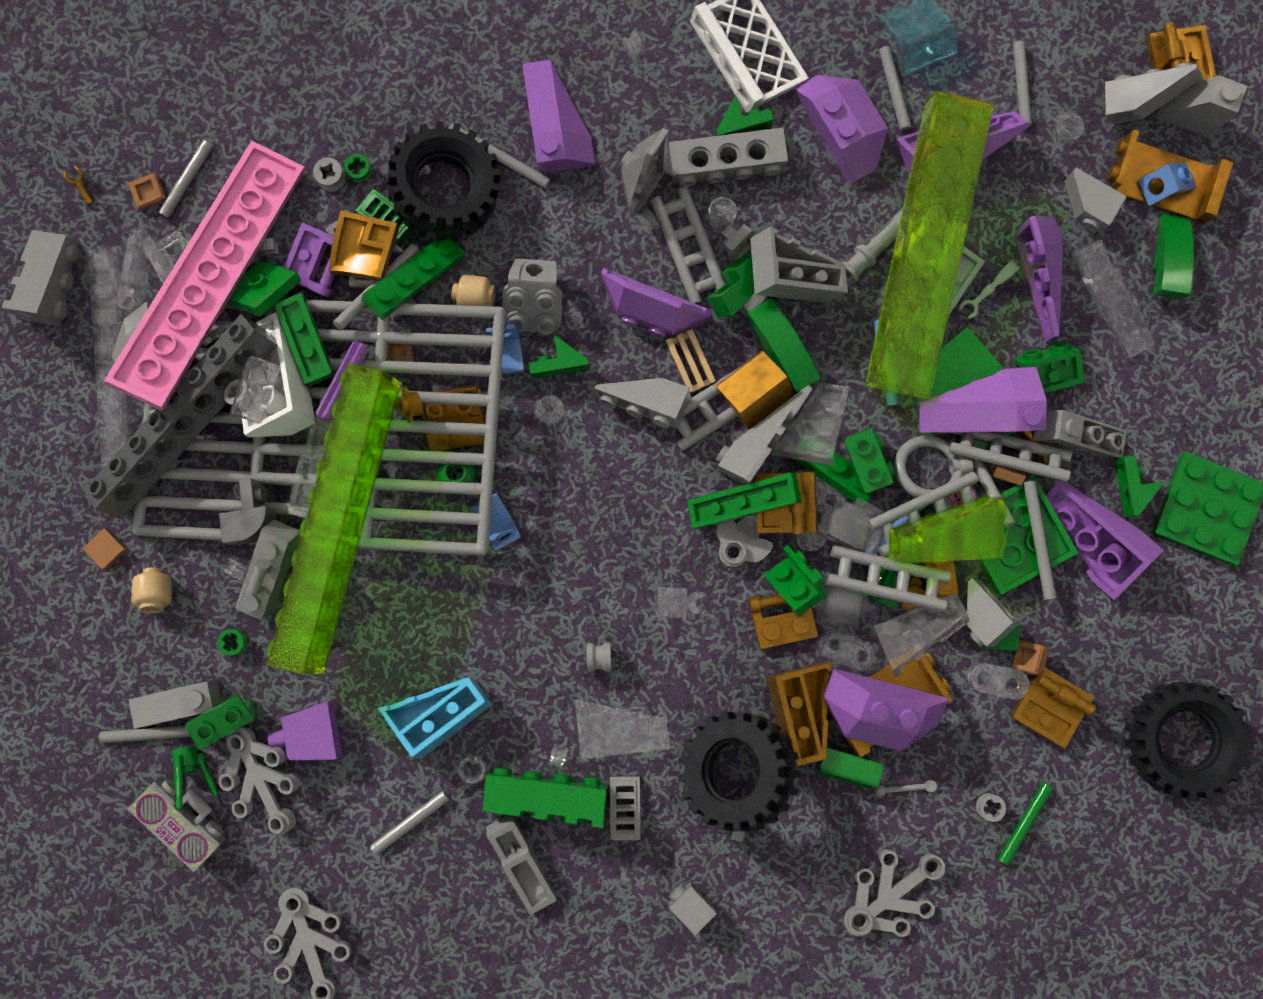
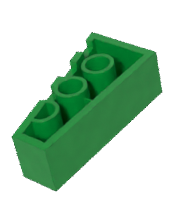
M494 767V772L486 774L482 811L519 817L524 816L525 813H531L532 818L541 820L555 819V816H561L562 821L570 824L584 823L585 819L592 820V827L603 828L607 784L601 783L602 778L584 776L583 781L572 780V775L554 773V778L542 777V772L524 770V775L512 774V769Z

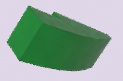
M1161 214L1153 270L1156 271L1153 296L1183 300L1191 295L1194 243L1191 219Z
M751 250L721 272L726 283L706 298L718 318L733 316L755 293Z
M773 298L766 300L747 312L767 356L785 373L795 393L820 379L804 345Z

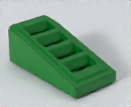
M374 189L355 210L360 215L375 218L380 210L386 206L387 210L379 218L381 220H386L392 212L395 213L394 203L389 202V199ZM377 199L379 203L370 214L366 212L372 202ZM402 214L399 216L395 215L390 221L397 223L400 219L404 220L399 226L395 241L400 247L417 228L413 224L409 229L404 224L405 218Z

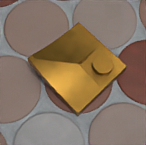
M341 210L331 249L329 272L333 275H346L381 281L385 278L399 231L398 224Z

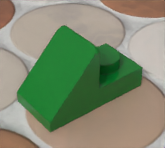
M735 96L716 131V136L771 129L774 120L771 109L764 111L762 109H754L746 113L745 116H742L737 97Z
M555 335L554 341L557 358L552 359L551 355H544L534 358L535 362L528 363L532 379L589 370L588 359Z
M1136 455L1114 460L1124 518L1140 515L1160 489L1163 481L1141 484L1142 468L1140 463L1137 462Z

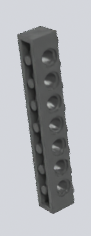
M239 315L182 379L164 410L156 409L84 489V493L96 510L121 520L129 513L227 403L224 399V391L228 384L236 379L246 382L278 346L264 328L244 315Z

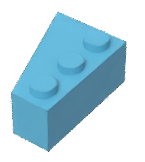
M468 677L378 709L410 756L422 759L493 704L478 683Z

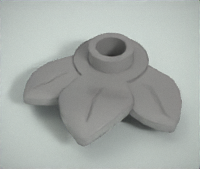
M756 515L745 517L737 524L733 520L718 524L716 535L721 543L719 558L726 566L738 567L745 561L759 562L773 548L772 542L759 538L760 533H757ZM735 547L738 549L739 554L736 558H731L728 555L729 548Z

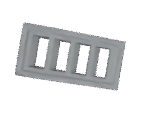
M610 776V840H641L640 776ZM616 786H634V792H616ZM616 799H634V804H616ZM634 811V817H616V812ZM617 824H634V829L617 830Z

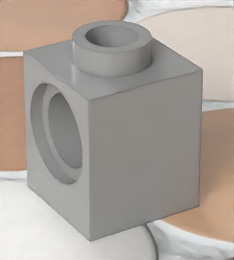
M691 882L686 886L680 884L669 895L672 899L669 902V909L694 935L717 914L715 907Z

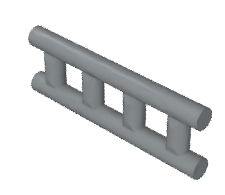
M684 186L677 190L680 199L663 204L661 196H657L651 199L650 202L689 300L694 304L702 303L700 293L713 288L717 290L726 282L688 187ZM684 209L690 225L674 230L668 215ZM695 235L701 251L684 256L679 241ZM705 262L711 277L695 283L689 267Z
M734 371L691 398L684 416L699 408L707 422L692 431L683 417L678 428L683 438L676 442L682 452L737 417L731 407L717 415L708 402L720 393L716 385Z
M953 432V434L962 437L960 443L951 442L949 449L951 454L1064 482L1069 480L1071 471L1061 469V460L1070 462L1073 453L1071 450L997 432ZM973 439L991 443L990 451L972 447ZM1002 446L1020 450L1019 458L1001 454ZM1032 453L1049 457V465L1031 461Z
M972 471L868 520L870 529L875 531L881 528L887 544L878 548L880 555L888 557L989 508L987 501L984 498L976 501L970 485L979 481L977 474ZM959 491L965 507L950 514L944 498ZM933 503L939 519L924 526L918 510ZM907 516L913 531L897 538L892 522Z
M838 546L832 547L831 557L840 559L838 575L828 574L827 586L945 612L947 600L939 599L937 596L939 582L948 584L951 576L950 572ZM852 562L869 566L867 582L849 578ZM881 569L898 572L896 589L879 585ZM910 575L927 579L925 595L908 592Z

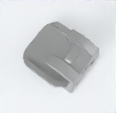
M515 259L508 275V284L503 290V308L506 311V325L515 324L519 333L522 331L540 332L544 335H549L560 328L562 321V292L557 287L556 261Z

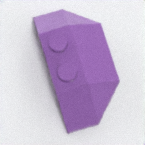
M816 75L793 89L850 185L874 173L877 169L888 127L860 81Z
M603 268L602 270L603 284L617 316L622 318L621 322L633 328H637L638 325L649 329L648 333L664 339L665 335L672 338L708 323L711 318V309L676 297L609 269Z
M833 669L824 693V697L845 737L903 751L935 729L948 702L947 697Z

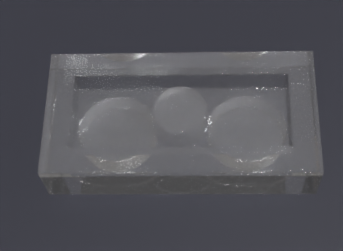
M253 355L249 356L230 414L256 424L262 423L280 366Z

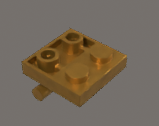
M1170 22L1163 26L1164 31L1149 33L1145 38L1151 69L1167 70L1175 68L1176 65L1181 63L1197 64L1203 73L1202 80L1216 76L1206 25L1176 29L1175 22Z
M477 384L433 391L482 394L481 388L478 389ZM422 403L421 414L423 421L485 424L482 406ZM426 433L430 451H442L484 444L485 437Z
M816 472L797 473L802 503L756 515L757 533L804 534L805 532L818 531ZM787 473L755 474V482Z
M1044 668L1043 674L1032 676L1010 717L1065 749L1084 714L1090 716L1096 706L1091 703L1094 696L1049 669Z

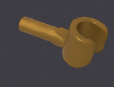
M74 165L79 173V177L71 179L66 170L64 171V177L68 182L74 183L86 204L90 205L94 202L81 180L83 172L79 166Z

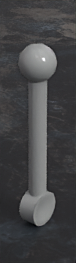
M927 780L925 784L891 787L879 785L875 788V794L877 796H884L886 793L915 790L934 792L937 789V784L933 780Z

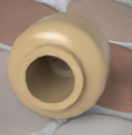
M466 274L460 278L459 283L453 284L451 299L456 301L457 305L493 306L495 286L491 285L487 277Z
M159 568L143 569V573L135 575L131 582V601L133 605L138 607L142 613L152 614L164 611V607H167L172 602L171 577L161 573Z

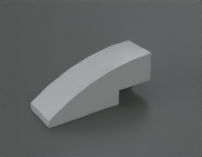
M506 815L486 826L487 838L500 858L502 868L529 914L531 915L557 901L551 885L515 816Z

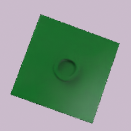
M260 260L243 275L226 305L262 316L293 289L301 279L295 271Z

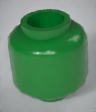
M440 463L437 470L439 481L476 483L478 477L475 465Z

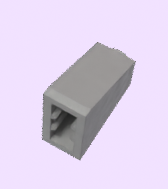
M1220 75L1201 80L1158 108L1155 118L1209 138L1238 113L1247 86Z

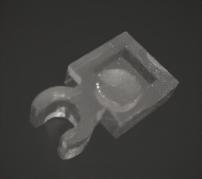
M656 587L655 617L686 618L687 609L694 614H706V609H698L696 607V600L698 598H707V594L695 592L687 597V588Z

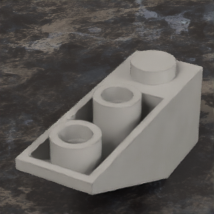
M1181 63L1172 69H1151L1142 75H1121L1116 77L1115 80L1106 81L1105 115L1113 124L1144 119L1202 80L1203 73L1197 64Z
M664 378L598 384L594 388L599 402L604 406L613 409L615 407L622 408L635 418L640 419L642 416L649 418L657 426L666 429L669 426L675 429L679 428L691 401L689 387Z
M1065 410L1046 411V430H1035L1033 441L1058 448L1120 459L1124 453L1127 430Z

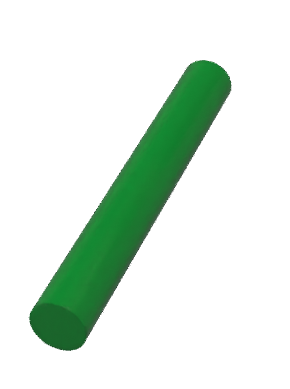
M1042 782L997 860L1009 866L1054 788Z

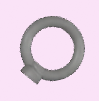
M923 435L908 440L900 447L895 456L894 471L901 487L908 494L917 498L934 489L922 488L909 478L906 471V461L914 450L921 447H932L943 452L949 459V471L952 475L949 482L972 472L973 461L971 458L949 453L951 444L946 440L936 436Z

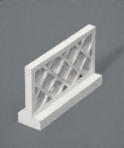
M717 0L708 5L703 2L695 6L690 23L746 113L758 109L760 105L794 89L808 80V76L760 0H749L752 4L751 11L736 7L737 0ZM718 9L729 12L728 23L717 20L712 12ZM734 14L749 19L747 29L731 24ZM753 20L764 23L767 28L766 35L750 30ZM729 31L745 36L742 46L730 42L728 38ZM748 37L764 42L761 52L746 48ZM767 43L779 47L782 52L780 58L765 54ZM744 55L759 59L757 70L745 66L743 63ZM763 61L778 65L776 76L761 72ZM782 67L793 70L797 78L792 81L781 78ZM758 79L774 83L772 91L763 95L757 85Z

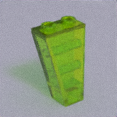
M985 495L890 528L889 559L898 563L1003 558V552L1006 548L1004 520L1007 516L1004 498Z

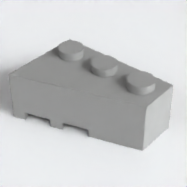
M771 226L750 238L755 295L828 303L848 293L845 264L818 250L811 251L801 246V242L794 238L789 240L777 234L778 230Z

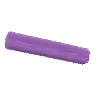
M358 341L352 342L316 411V416L320 420L327 423L333 421L368 352L365 344Z

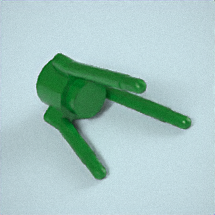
M196 746L172 750L174 783L176 784V808L181 810L183 807V774L195 772L196 765H199L213 797H217L219 793L206 765L204 753L197 754Z

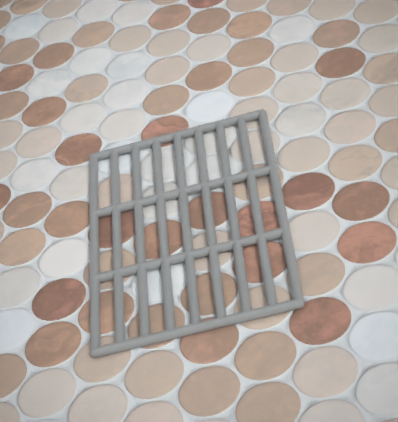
M307 300L311 312L342 313L353 302ZM404 303L384 320L378 317L377 331L318 329L322 341L376 343L374 360H363L358 370L361 372H373L372 389L349 388L343 399L371 401L370 417H334L332 422L327 423L314 416L315 424L308 427L368 430L367 448L265 443L266 436L253 437V442L194 439L184 451L252 454L250 471L169 467L160 478L239 483V480L252 478L261 481L262 484L363 489L362 507L266 502L264 504L267 507L277 509V514L361 519L359 537L301 533L297 545L484 556L488 552L506 311L503 307ZM229 305L224 307V309H238ZM274 305L265 312V317L276 312ZM365 306L359 312V314H375L368 306ZM390 315L494 318L492 336L389 332ZM214 325L208 336L221 337L229 326ZM388 344L491 348L490 365L386 361ZM197 353L192 364L196 365L206 353ZM329 358L333 370L338 371L343 359ZM385 373L489 377L488 394L409 391L417 392L421 402L424 404L487 406L486 424L413 421L408 423L406 420L382 419L383 402H397V398L402 397V391L384 390ZM307 386L312 399H323L329 388ZM145 403L143 423L157 408ZM218 412L209 422L243 424L242 416L239 412ZM380 431L485 436L484 450L482 454L380 449ZM264 455L366 460L365 477L263 472ZM378 460L481 465V483L377 478ZM147 491L134 506L132 532L137 536L222 541L221 529L147 525L145 524L147 507L231 512L242 510L241 500L148 495ZM375 491L480 495L479 513L374 508ZM373 520L478 525L477 543L372 537Z

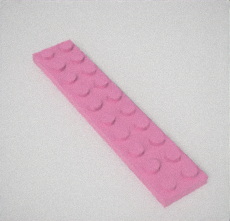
M254 141L250 142L104 379L106 385L161 411L164 410L304 174V166Z

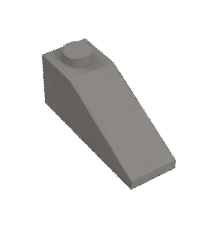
M218 680L201 682L129 699L134 729L203 714L222 703Z

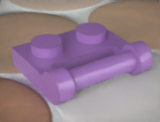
M302 222L284 268L298 273L301 279L298 283L299 285L330 298L333 291L331 285L335 278V275L329 272L330 258L320 283L313 280L328 244H333L334 236Z

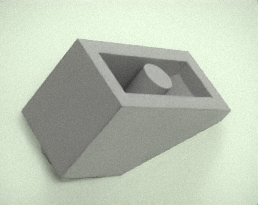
M1075 168L1064 181L1075 219L1081 222L1082 227L1090 232L1101 234L1108 228L1127 197L1078 168Z
M971 578L968 581L966 624L972 630L969 634L980 646L985 644L986 647H995L1020 623L981 580Z

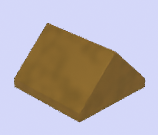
M764 351L759 352L716 385L718 391L747 431L795 395L788 377Z

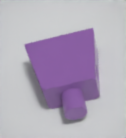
M334 700L323 702L283 717L281 719L283 730L269 732L267 736L270 747L286 748L288 760H333L343 756Z

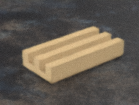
M693 329L666 340V345L686 387L690 388V393L716 382ZM686 339H689L707 378L705 381L702 380L685 342ZM677 343L680 344L697 382L696 385L692 386L674 346Z

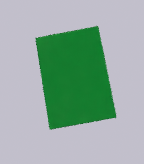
M966 327L910 374L909 377L929 399L949 390H955L968 385L977 379H983L996 374L997 371L1004 368L971 330ZM997 432V433H1001V434H1005V435H1009V436H1010V435L1013 434L1014 432ZM973 439L972 447L990 451L991 443Z

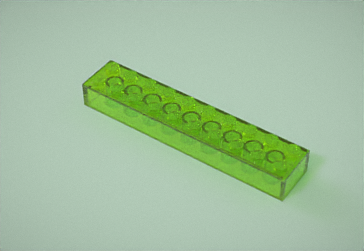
M937 90L926 98L865 388L917 399L930 400L994 103Z
M348 363L347 369L341 375L339 399L334 402L332 408V425L324 437V455L316 467L317 481L315 488L311 490L308 497L309 510L307 518L303 520L300 527L301 540L299 548L295 550L292 556V574L284 586V604L276 616L275 625L277 630L274 639L268 646V666L298 674H325L401 387L400 381L383 370Z

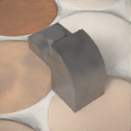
M252 478L239 480L242 510L219 513L223 544L235 546L257 542L262 528L271 521L276 520L277 509L267 507L264 504L267 501V492L261 481Z

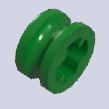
M352 154L344 162L345 172L352 181L362 183L370 178L372 167L364 155ZM358 162L363 167L365 166V168L360 169V174H356L354 170H351V168L356 167Z
M238 629L223 631L217 641L219 650L225 655L232 656L241 654L246 649L248 643L244 632ZM235 634L238 637L236 642L239 646L237 649L236 647H231V650L227 648L229 642L226 639L228 636L234 637Z

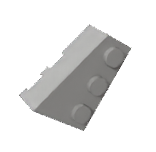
M32 230L20 262L24 264L20 277L14 276L11 282L15 290L11 300H4L1 308L28 322L61 326L62 319L66 317L68 311L66 298L68 291L73 286L72 269L73 264L77 262L79 257L78 243L67 235Z

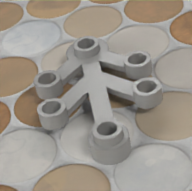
M242 726L226 737V744L231 755L227 772L219 777V786L224 791H230L239 786L240 777L238 773L243 761L247 770L240 799L232 805L233 814L237 818H244L252 813V800L256 788L270 816L268 819L269 830L274 834L283 835L294 828L296 818L290 809H280L268 782L277 785L278 790L282 794L288 795L297 790L299 781L293 774L285 775L269 768L276 767L285 761V752L282 748H272L256 741L255 733L250 728ZM272 753L277 756V761L273 759ZM254 754L264 757V761L269 767L259 764ZM227 777L231 779V785L228 783ZM286 780L290 783V788L286 786ZM240 804L244 806L245 812L241 810Z
M885 849L879 854V862L882 864L878 896L869 905V886L874 882V874L867 867H861L855 873V880L858 883L855 905L850 907L844 915V925L854 936H865L872 929L893 932L899 937L907 936L911 931V925L904 917H896L893 920L876 917L885 909L918 914L924 919L931 918L935 913V907L928 899L923 898L913 901L900 898L926 878L931 880L941 878L945 872L944 861L935 854H925L919 861V867L892 887L894 867L898 864V856L894 851ZM886 854L893 855L894 859L891 864L884 863L883 858ZM933 860L936 864L934 870L927 871L926 863ZM862 872L870 874L867 882L860 881L859 877ZM924 903L930 906V910L926 914L920 912V907ZM862 915L864 917L861 925L854 924L855 916ZM899 922L906 923V928L902 932L896 931V925Z
M298 887L289 888L279 898V909L282 915L273 934L264 941V948L268 953H278L284 947V936L292 921L294 922L297 933L283 962L275 968L274 978L278 983L288 982L294 975V966L303 950L314 983L311 987L312 998L333 999L337 992V984L333 978L325 976L316 946L330 952L333 959L337 962L347 960L351 955L352 948L346 941L339 942L310 928L306 916L321 922L322 928L329 933L335 932L341 926L342 918L337 912L329 913L311 904L308 894L303 889ZM291 898L296 899L298 902L296 909L289 906ZM329 917L336 919V927H330L327 924ZM270 939H277L279 947H271ZM337 947H344L347 952L346 956L338 955ZM280 968H286L289 976L286 978L282 977L279 973ZM318 987H325L327 989V996L319 995Z

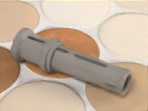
M900 209L867 243L857 245L854 248V253L845 262H841L846 266L848 282L855 284L859 280L858 276L863 271L876 264V257L913 223V219L910 218L911 216L908 212Z

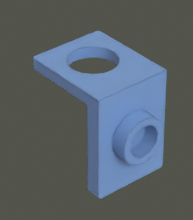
M1186 162L1166 164L1138 180L1148 206L1175 193L1192 191L1197 188ZM1154 178H1160L1164 183V189L1159 195H1154L1150 191V183Z
M515 324L505 325V332L508 333L504 334L501 376L525 372L520 334ZM493 327L486 328L487 335L492 336Z
M495 493L492 495L489 539L493 549L497 551L520 538L521 535L500 497ZM479 503L471 507L474 513H479ZM511 533L507 538L499 541L501 537Z

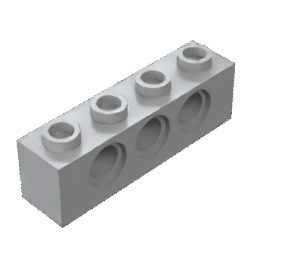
M784 128L669 142L668 144L672 185L679 184L681 187H690L695 185L697 181L708 180V183H720L729 177L745 180L753 177V174L764 173L765 176H776L786 169L788 163ZM759 152L763 155V158L754 160L750 157L749 153ZM730 155L735 161L727 164L721 160V157ZM703 159L707 164L704 167H696L692 161Z

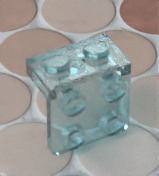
M916 0L903 7L893 9L880 17L883 27L899 44L900 67L905 74L957 53V24L935 0Z

